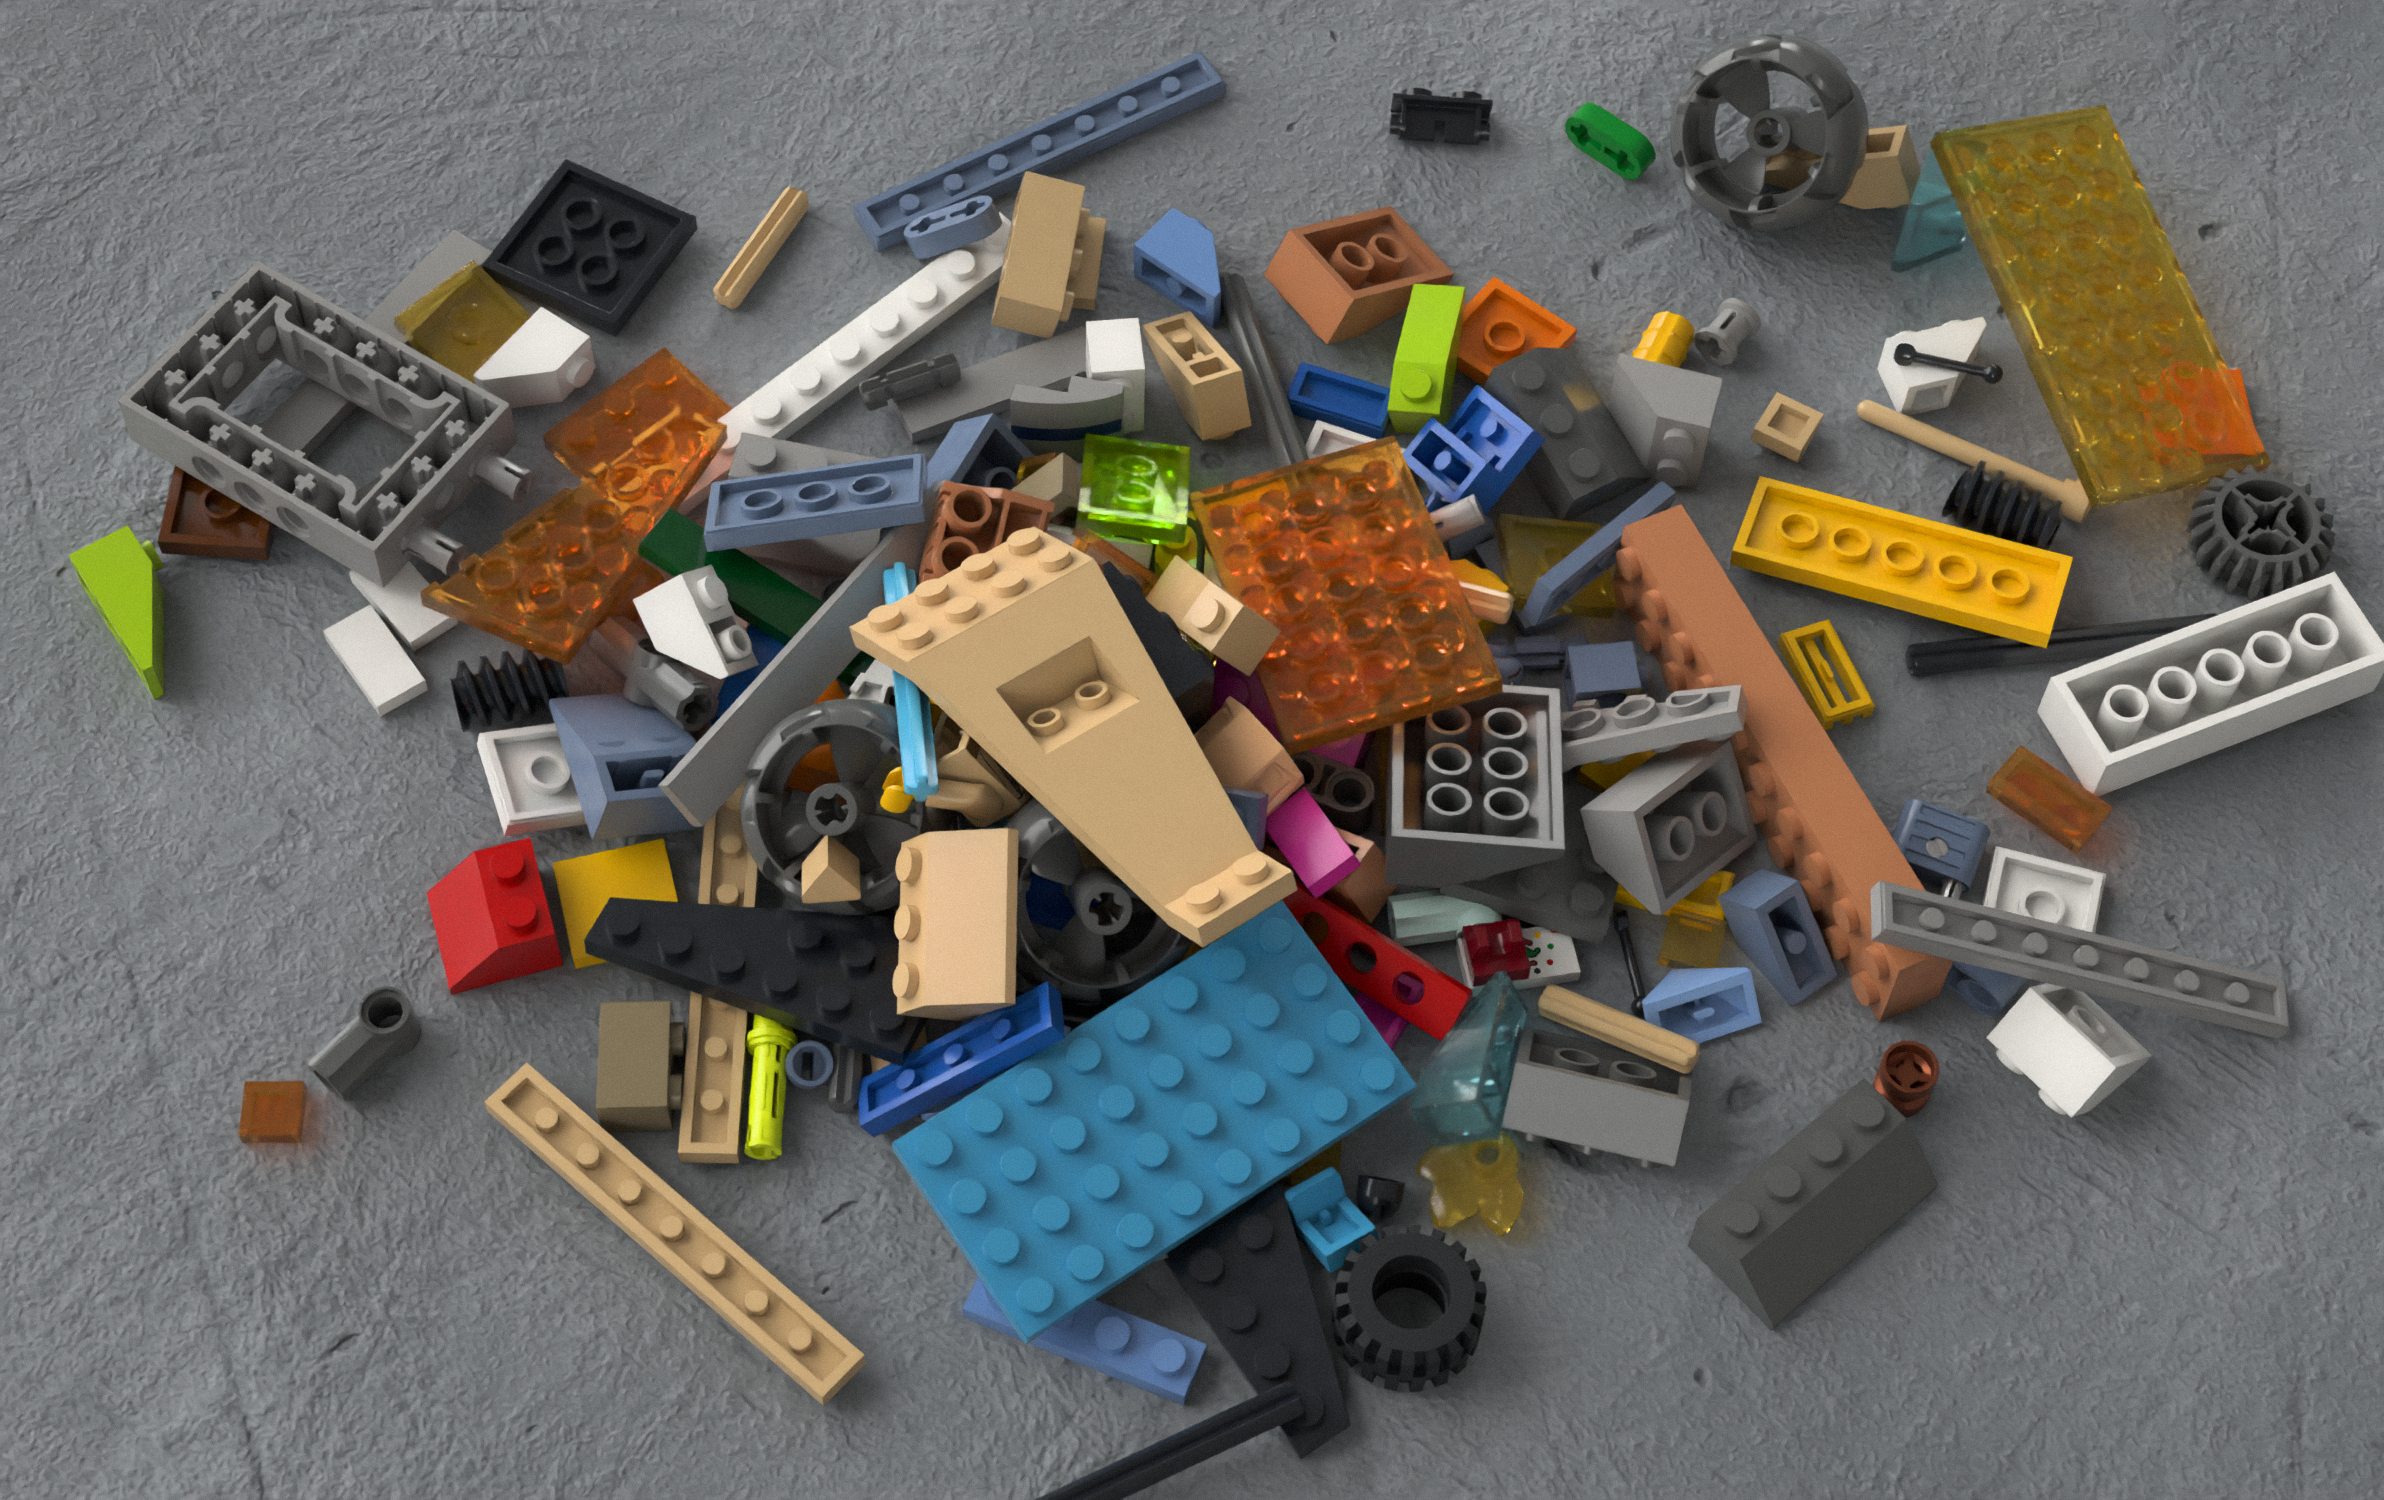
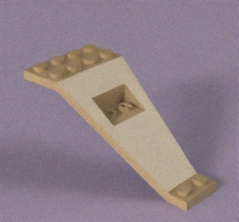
M1034 526L1021 529L1012 533L1007 538V541L986 553L975 554L966 558L961 566L940 578L922 582L915 588L913 593L892 604L882 605L869 612L867 618L849 627L857 648L914 682L1169 926L1201 947L1207 946L1297 890L1293 871L1260 852L1255 846L1097 562L1091 556Z

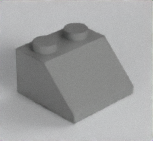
M1619 354L1608 411L1651 479L1663 481L1669 486H1684L1696 489L1723 378Z

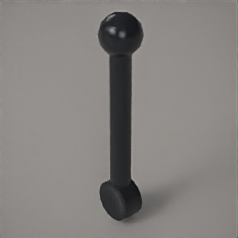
M1908 343L1899 344L1893 355L1895 362L1901 366H1908L1913 362L1981 376L1989 384H1996L2003 377V369L1997 364H1988L1984 367L1916 352L1915 348Z
M1625 909L1613 911L1614 928L1616 933L1619 934L1635 998L1631 1004V1009L1638 1018H1645L1642 1000L1646 996L1629 932L1628 914Z

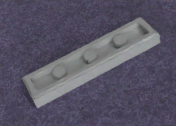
M1081 326L961 369V379L956 383L940 387L939 383L934 384L935 390L894 403L892 398L893 407L912 444L950 431L955 422L991 413L997 414L1010 409V398L1015 383L1061 391L1069 387L1072 376L1086 378V330Z

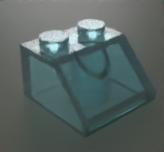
M1935 132L1908 207L1890 268L1891 271L1901 273L1962 251L1968 231L1978 234L1987 208V204L1978 202V200L1989 201L1998 172L1988 170L1995 149Z

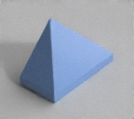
M1747 967L1672 969L1642 1000L1646 1022L1694 1040L1698 1044L1762 1023L1752 973Z

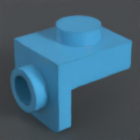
M1329 1167L1286 1191L1284 1196L1296 1236L1330 1273L1344 1265V1259L1351 1249L1359 1253L1360 1241L1366 1236L1372 1234L1377 1241L1379 1240L1376 1227L1346 1197L1341 1175L1334 1167Z

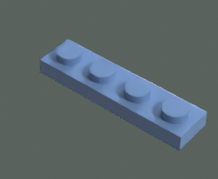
M978 1276L963 1306V1318L1022 1341ZM1097 1300L1092 1301L1028 1343L1181 1405L1185 1404L1207 1354V1344Z

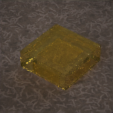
M1672 907L1657 964L1674 969L1715 968L1727 922Z

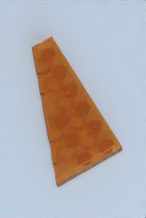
M679 406L632 440V448L611 463L604 460L590 470V478L573 490L566 487L502 533L503 540L480 557L475 553L458 564L459 572L439 585L435 581L420 591L422 606L568 666L642 561L643 557L637 554L639 543L669 508L675 511L678 510L728 439L727 425Z

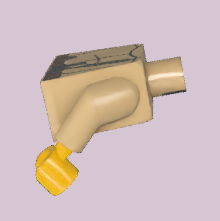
M930 699L933 731L935 730L934 744L939 790L936 794L927 796L925 806L959 811L976 827L984 828L1003 817L1009 820L1034 797ZM902 767L893 769L882 786L885 792L880 800V805L889 812L903 813L908 809L915 795H908L904 791Z

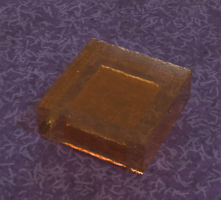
M245 1081L238 1134L242 1143H301L307 1088L304 1081Z

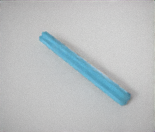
M895 562L894 568L887 569L883 573L885 605L892 604L913 593L917 587L915 571L907 569L904 562ZM892 669L904 791L908 795H915L916 801L924 802L927 800L928 795L936 794L939 790L930 699L914 682Z

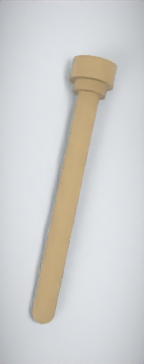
M1863 400L1857 406V415L1862 420L1975 467L1982 460L1986 462L1985 472L1995 475L2002 470L2005 472V481L2015 484L2021 480L2024 482V489L2034 493L2039 489L2043 491V497L2052 501L2059 499L2062 501L2061 516L2079 524L2084 522L2097 495L2099 485L2078 477L2076 481L2066 478L2062 482L1874 401Z

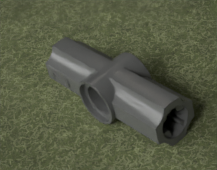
M608 616L603 624L593 629L589 646L597 652V657L626 681L623 694L627 699L642 706L659 709L683 731L700 730L708 720L715 718L719 699L712 694L711 687L685 667L681 661L656 651L651 638L625 616Z

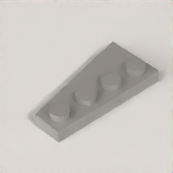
M1742 685L1675 691L1667 697L1666 702L1655 703V700L1648 697V694L1627 696L1618 706L1610 708H1600L1597 699L1576 701L1573 705L1574 711L1561 712L1562 773L1571 770L1574 766L1596 761L1600 764L1615 763L1624 759L1629 754L1648 750L1656 753L1668 752L1677 748L1682 743L1700 739L1720 741L1727 739L1744 728L1748 703Z

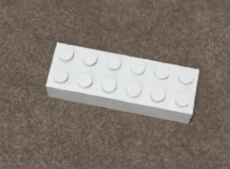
M2332 572L2051 677L2037 713L2088 795L2093 799L2373 692L2384 674V643L2337 574Z

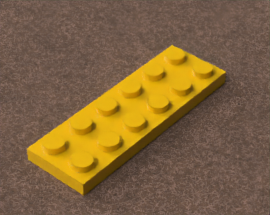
M1760 476L1732 549L1730 565L2047 649L2073 557Z

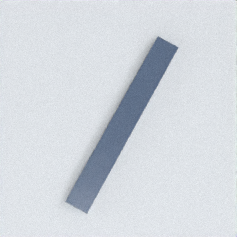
M1200 50L853 206L854 218L879 252L906 240L904 236L905 228L918 217L978 196H989L992 200L1020 188L1025 171L1044 176L1054 173L1226 95V83Z

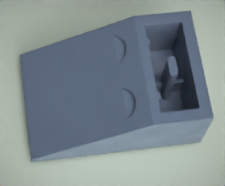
M623 693L550 699L548 704L592 840L699 829V827L692 826L658 787L697 743L688 731H683L659 709L634 703L627 699Z

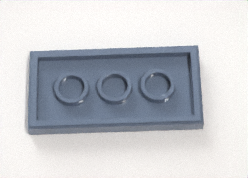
M918 453L711 483L704 529L707 552L926 522L928 468L925 454Z

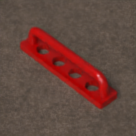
M1295 880L1297 890L1283 898L1282 901L1302 928L1304 917L1308 912L1319 913L1326 919L1329 928L1327 938L1323 943H1313L1336 975L1437 1040L1443 1041L1449 1038L1473 997V991L1323 896H1319L1316 899L1305 885ZM1353 945L1376 959L1375 968L1371 972L1364 973L1353 966L1350 960V951ZM1402 973L1424 984L1425 992L1419 1002H1409L1400 995L1398 980Z

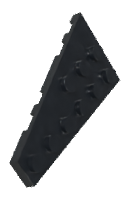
M610 897L584 939L586 954L902 1067L928 1018L897 1015V997L893 991V975L898 966L899 939L894 931V917L836 915L824 912Z

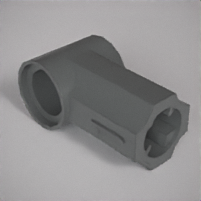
M387 986L376 988L366 994L360 1002L358 1016L307 1063L311 1072L337 1098L339 1097L346 1101L391 1057L405 1055L417 1045L421 1035L420 1022L407 996L401 990ZM393 1015L402 1016L394 1026L385 1029L378 1028L380 1023L387 1017Z

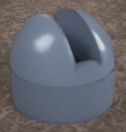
M808 1040L798 1043L790 1050L785 1059L787 1078L792 1084L802 1089L819 1087L829 1078L833 1070V1058L830 1051L817 1041ZM802 1053H812L809 1073L810 1081L801 1078Z

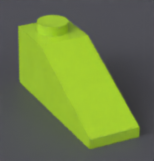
M1415 283L1413 285L1394 359L1387 409L1395 433L1418 434L1431 417L1443 426L1449 421L1466 297L1465 287Z
M127 525L68 556L81 586L155 700L164 695V591L156 573L163 569L164 566L151 542L147 539L139 543Z

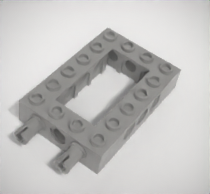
M259 261L118 401L132 441L382 588L389 583L413 555L438 568L447 576H453L457 573V568L453 567L451 562L459 568L463 567L468 556V547L444 535L437 529L481 481L510 497L514 502L524 500V495L518 492V489L528 495L535 482L534 472L504 457L517 443L511 404ZM275 358L414 437L415 444L391 469L386 467L380 473L381 480L360 502L354 483L341 474L337 477L309 462L304 452L298 449L292 452L266 437L261 427L255 424L249 427L223 412Z

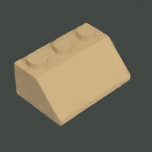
M1000 828L927 832L901 843V851L896 860V876L900 881V907L894 920L895 935L899 939L898 966L893 975V991L897 997V1015L962 1021L1015 1004L1018 829Z

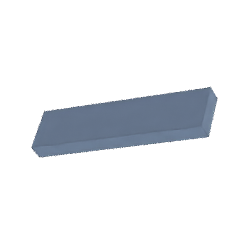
M1663 481L1658 483L1540 577L1520 615L1534 626L1544 622L1616 563V552L1620 547L1624 526L1670 509L1676 498V491Z

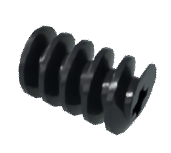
M1982 460L1970 471L1966 470L1962 474L1944 505L1943 517H1948L1959 508L1957 522L1962 527L1968 526L1978 517L1976 528L1978 533L1987 535L1997 527L1996 537L2011 541L2016 537L2017 543L2044 550L2050 548L2062 522V518H2060L2062 501L2057 499L2046 510L2042 509L2043 491L2038 489L2029 499L2025 500L2022 498L2024 482L2021 480L2017 481L2009 490H2005L2003 488L2005 472L2000 470L1989 481L1984 479L1986 462Z
M552 641L545 642L543 659H538L531 647L525 646L523 648L521 664H517L508 651H503L499 669H495L485 655L480 656L477 674H473L465 661L462 660L458 661L456 678H450L463 732L469 731L472 714H476L484 727H489L492 723L493 709H498L504 720L511 722L514 717L515 704H519L528 717H533L535 715L537 699H541L551 712L548 704L550 699L558 698L560 694H563L564 697H570L560 653Z

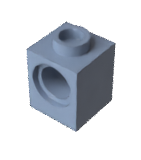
M1632 641L1567 646L1562 678L1569 712L1574 711L1573 705L1576 701L1597 699L1600 708H1610L1621 704L1627 696L1647 693L1648 677L1644 661L1636 662Z

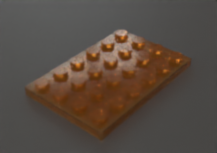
M1394 435L1188 494L1191 511L1221 587L1281 630L1254 670L1289 755L1503 692L1502 676Z

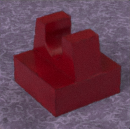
M1518 918L1488 924L1463 926L1461 940L1472 987L1529 978L1531 968Z

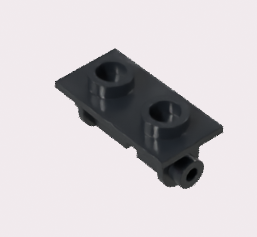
M1407 88L1402 93H1393L1391 112L1401 113V115L1391 114L1389 134L1399 135V140L1434 142L1435 124H1444V143L1479 145V140L1489 141L1491 121H1484L1481 118H1490L1493 100L1482 99L1481 94L1471 91L1454 92L1452 97L1432 96V91L1424 88Z

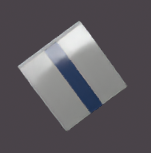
M1078 376L1071 377L1067 392L1014 384L1010 398L1011 432L1043 465H1046L1061 453H1065L1077 463L1082 464L1122 455L1124 447V385Z

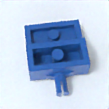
M1476 385L1445 426L1431 417L1399 457L1402 462L1426 481L1427 487L1431 491L1430 495L1411 517L1413 519L1420 518L1425 514L1473 494L1476 495L1484 515H1486L1546 439L1484 389Z

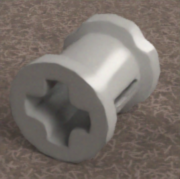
M1728 298L1720 304L1718 316L1709 326L1700 328L1695 334V346L1702 356L1712 364L1718 366L1730 365L1735 360L1737 348L1746 338L1755 336L1761 327L1760 318L1757 312L1746 302L1737 298Z

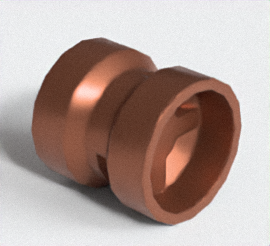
M1916 1041L1897 1042L1885 1051L1872 1086L1904 1117L1916 1115L1927 1104L1939 1075V1062L1935 1054L1921 1043Z

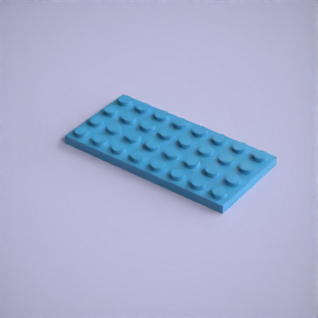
M1281 900L1065 1035L1064 1039L1033 1054L893 1142L892 1150L1026 1345L1412 1094L1417 1084Z

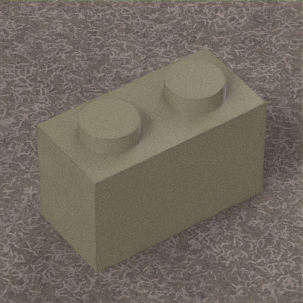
M671 1001L600 1003L596 1111L600 1126L608 1133L673 1131V1110L682 1109L684 1085L683 1075L675 1074V1057H685L686 1030L684 1022H675Z

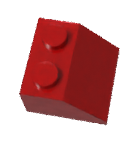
M530 837L474 851L427 892L451 995L563 966Z

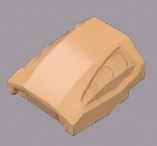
M1231 696L1225 700L1222 708L1193 734L1222 786L1269 794L1267 817L1295 790L1304 784L1303 774L1284 747L1247 707Z

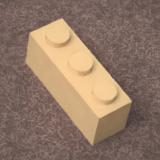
M1025 171L1015 201L991 325L1043 338H1050L1053 336L1058 320L1068 321L1074 292L1066 290L1068 279H1076L1082 256V250L1074 248L1075 238L1083 239L1090 214L1089 208L1082 207L1085 186Z

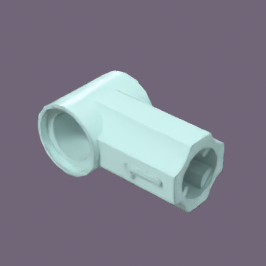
M1439 889L1388 896L1386 904L1391 940L1401 946L1456 939L1457 942V939L1461 938L1463 926L1503 921L1501 913L1479 903H1472L1439 893Z

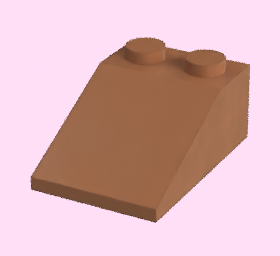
M1391 206L1289 229L1264 273V276L1278 290L1281 298L1298 312L1308 323L1312 332L1327 345L1361 336L1407 308L1414 283L1444 285L1454 275Z

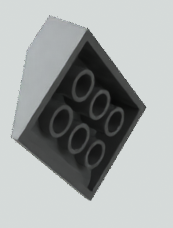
M1393 676L1387 718L1384 884L1444 888L1563 858L1565 838L1560 689Z

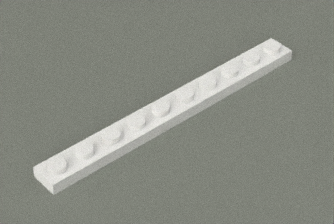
M999 212L1002 224L995 233L980 241L945 252L607 501L610 514L614 518L619 519L620 523L640 542L669 508L683 516L709 497L711 483L727 480L742 432L786 440L856 388L861 381L868 379L998 282L1001 276L1011 221Z

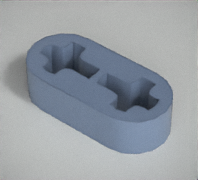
M978 196L918 217L905 228L904 236L914 257L926 259L980 241L992 235L1000 228L1002 219L991 197Z

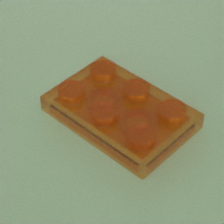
M663 347L544 433L543 440L545 447L608 506L607 501L731 411L732 408Z

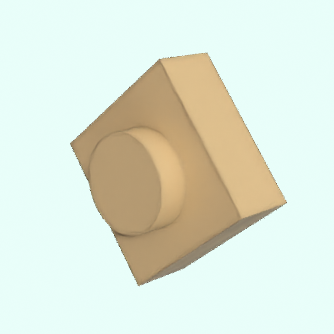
M1776 392L1754 427L1751 441L1798 463L1820 428L1824 414Z

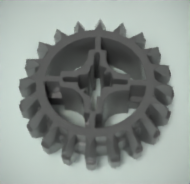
M2251 464L2242 469L2241 474L2229 468L2226 473L2222 474L2221 479L2213 477L2206 484L2204 491L2202 490L2196 496L2191 507L2193 511H2191L2187 520L2188 527L2186 531L2190 533L2188 549L2197 552L2195 556L2196 566L2211 567L2209 571L2210 581L2220 578L2227 581L2228 593L2240 587L2246 589L2249 600L2256 596L2259 591H2263L2268 597L2316 579L2320 571L2325 569L2330 559L2329 553L2335 543V533L2331 531L2334 516L2323 512L2325 509V498L2310 497L2311 483L2300 487L2293 483V472L2282 478L2274 474L2272 465L2264 470L2262 474L2258 473Z

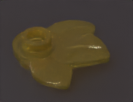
M1495 1129L1481 1130L1471 1135L1465 1142L1444 1141L1438 1143L1423 1155L1415 1171L1421 1178L1435 1184L1429 1203L1432 1221L1437 1229L1455 1226L1473 1218L1478 1213L1489 1229L1499 1237H1503L1512 1229L1522 1210L1524 1193L1514 1176L1519 1165L1518 1149L1514 1141L1506 1133ZM1495 1149L1499 1152V1156L1494 1163L1484 1165L1479 1162V1156L1484 1150Z

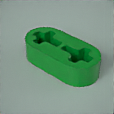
M1594 103L1581 105L1565 123L1567 136L1578 149L1626 179L1634 180L1638 178L1656 159L1653 145L1646 136Z

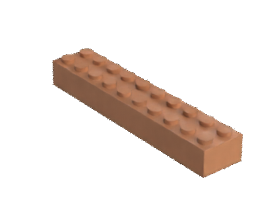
M1680 504L1624 526L1620 547L1616 552L1613 580L1610 582L1613 600L1620 610H1627L1635 623L1639 643L1646 652L1652 651L1661 666L1663 681L1671 693L1682 690L1742 685L1748 703L1744 728L1727 739L1732 741L1754 825L1758 824L1768 840V850L1775 865L1780 869L1785 868L1790 878L1800 881L1811 911L1823 930L1826 948L1835 960L1841 959L1851 976L1852 988L1857 999L1863 1006H1869L1877 1020L1882 1022L1938 998L1954 960L1871 941L1870 889L1881 880L1922 891L1926 890L1686 510Z

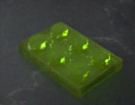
M1086 434L1075 530L1088 531L1094 536L1104 538L1116 535L1142 538L1146 542L1158 545L1170 542L1184 544L1188 515L1191 447Z

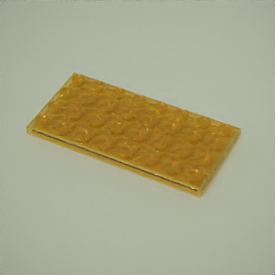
M2106 105L1937 133L1929 144L2091 507L2097 508L2207 484L2213 477L2221 479L2222 474H2225L2229 468L2241 474L2242 469H2245L2249 464L2258 473L2267 467L2271 461Z

